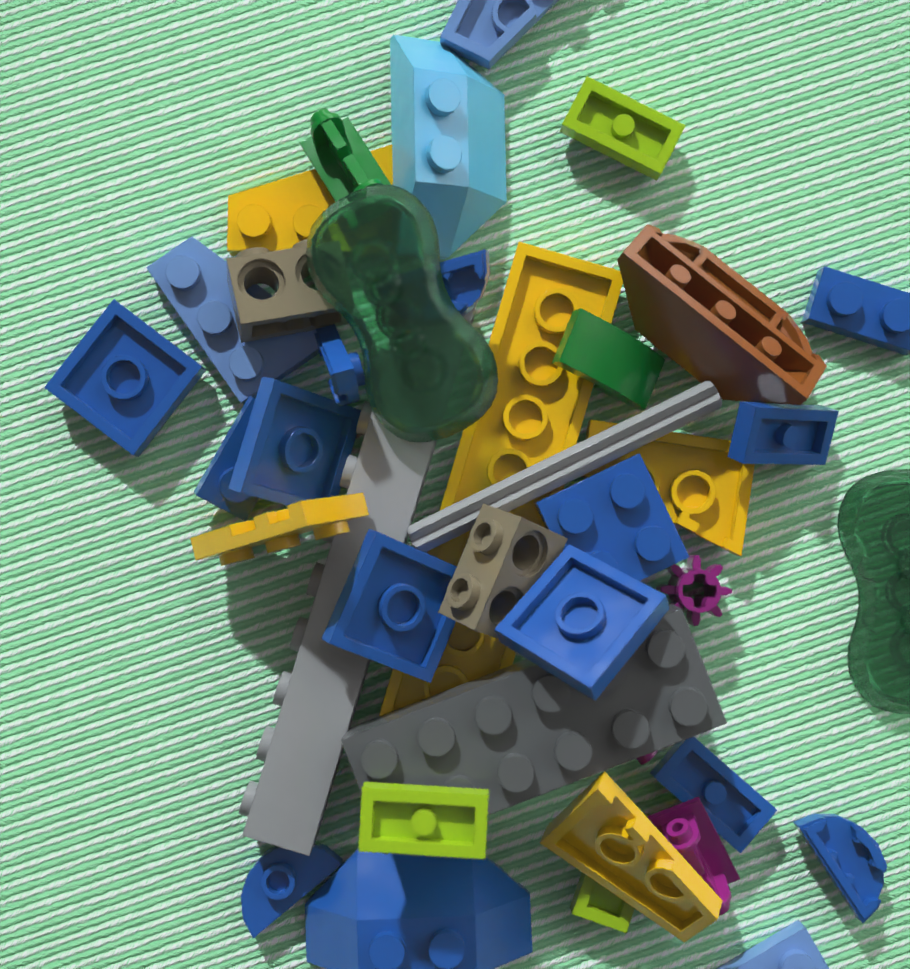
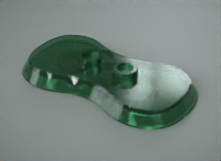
M394 185L366 187L339 199L329 206L314 222L307 238L306 256L311 278L320 293L346 319L355 333L363 355L366 393L373 413L388 431L398 438L409 442L424 443L437 441L473 425L492 406L497 394V364L488 343L459 313L447 293L441 274L439 238L429 211L416 196L406 189Z
M898 469L877 472L856 481L846 492L841 502L837 528L841 546L852 567L858 587V613L847 654L851 679L861 697L873 707L896 714H910V469Z

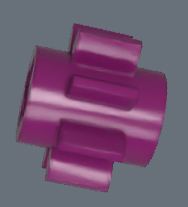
M689 555L687 568L681 569L676 564L668 567L667 571L672 575L668 585H659L656 587V590L668 594L672 601L670 604L680 607L682 610H687L686 619L688 624L698 626L700 623V613L707 612L716 617L723 615L717 604L721 595L731 594L732 589L721 586L717 579V576L723 569L721 564H713L702 570L700 556ZM693 581L704 585L703 595H696L694 599L683 596L682 591L684 585L693 584Z

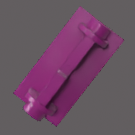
M696 797L646 816L721 898L722 904L719 916L725 914L730 908L732 898L729 883L740 880V877L700 798Z

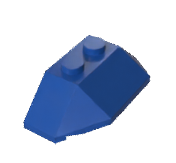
M357 849L305 903L307 962L325 969H495L533 952L530 892L519 882L511 878L487 855L485 859L392 853L384 855V853L360 852Z

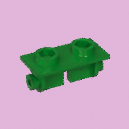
M321 109L315 112L310 118L312 125L310 129L311 137L300 142V146L352 230L355 231L403 205L350 119L346 117L342 120L338 114L330 113L328 109Z

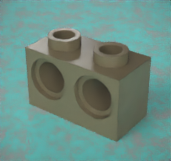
M306 239L296 243L290 249L270 252L267 248L255 247L239 252L236 257L226 258L227 282L241 343L312 331L333 324L335 326L351 324L356 303L341 241L325 243L322 239ZM310 275H319L326 278L331 286L324 290H314L308 287L303 282V279ZM255 284H265L275 291V295L271 298L260 300L251 297L246 290Z
M483 503L476 522L470 531L468 541L454 575L448 584L438 613L477 632L498 639L494 629L562 553L568 538L523 517Z

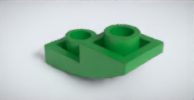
M580 308L572 312L552 364L594 383V389L642 411L647 407L665 359L635 337Z

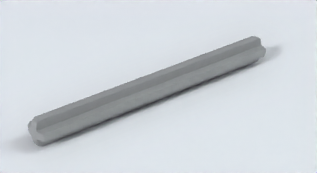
M711 381L702 382L411 524L407 529L410 541L414 548L427 552L470 531L476 522L483 503L509 512L719 409L722 406L721 397Z

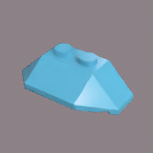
M393 35L390 38L393 188L403 204L393 210V251L395 256L447 259L507 202L504 94L461 56L440 44V42Z

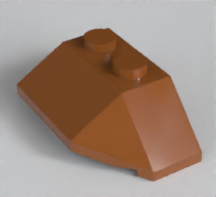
M647 224L617 259L635 330L694 376L700 383L711 381L723 400L801 405L810 396L827 365L819 355L812 352L808 339L789 313L703 245L677 235L663 234L659 228Z

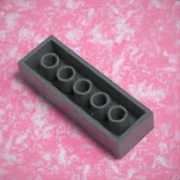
M669 604V611L596 701L526 659L352 726L341 739L361 792L364 782L489 789L488 815L720 727L727 724V721L683 610L680 607Z

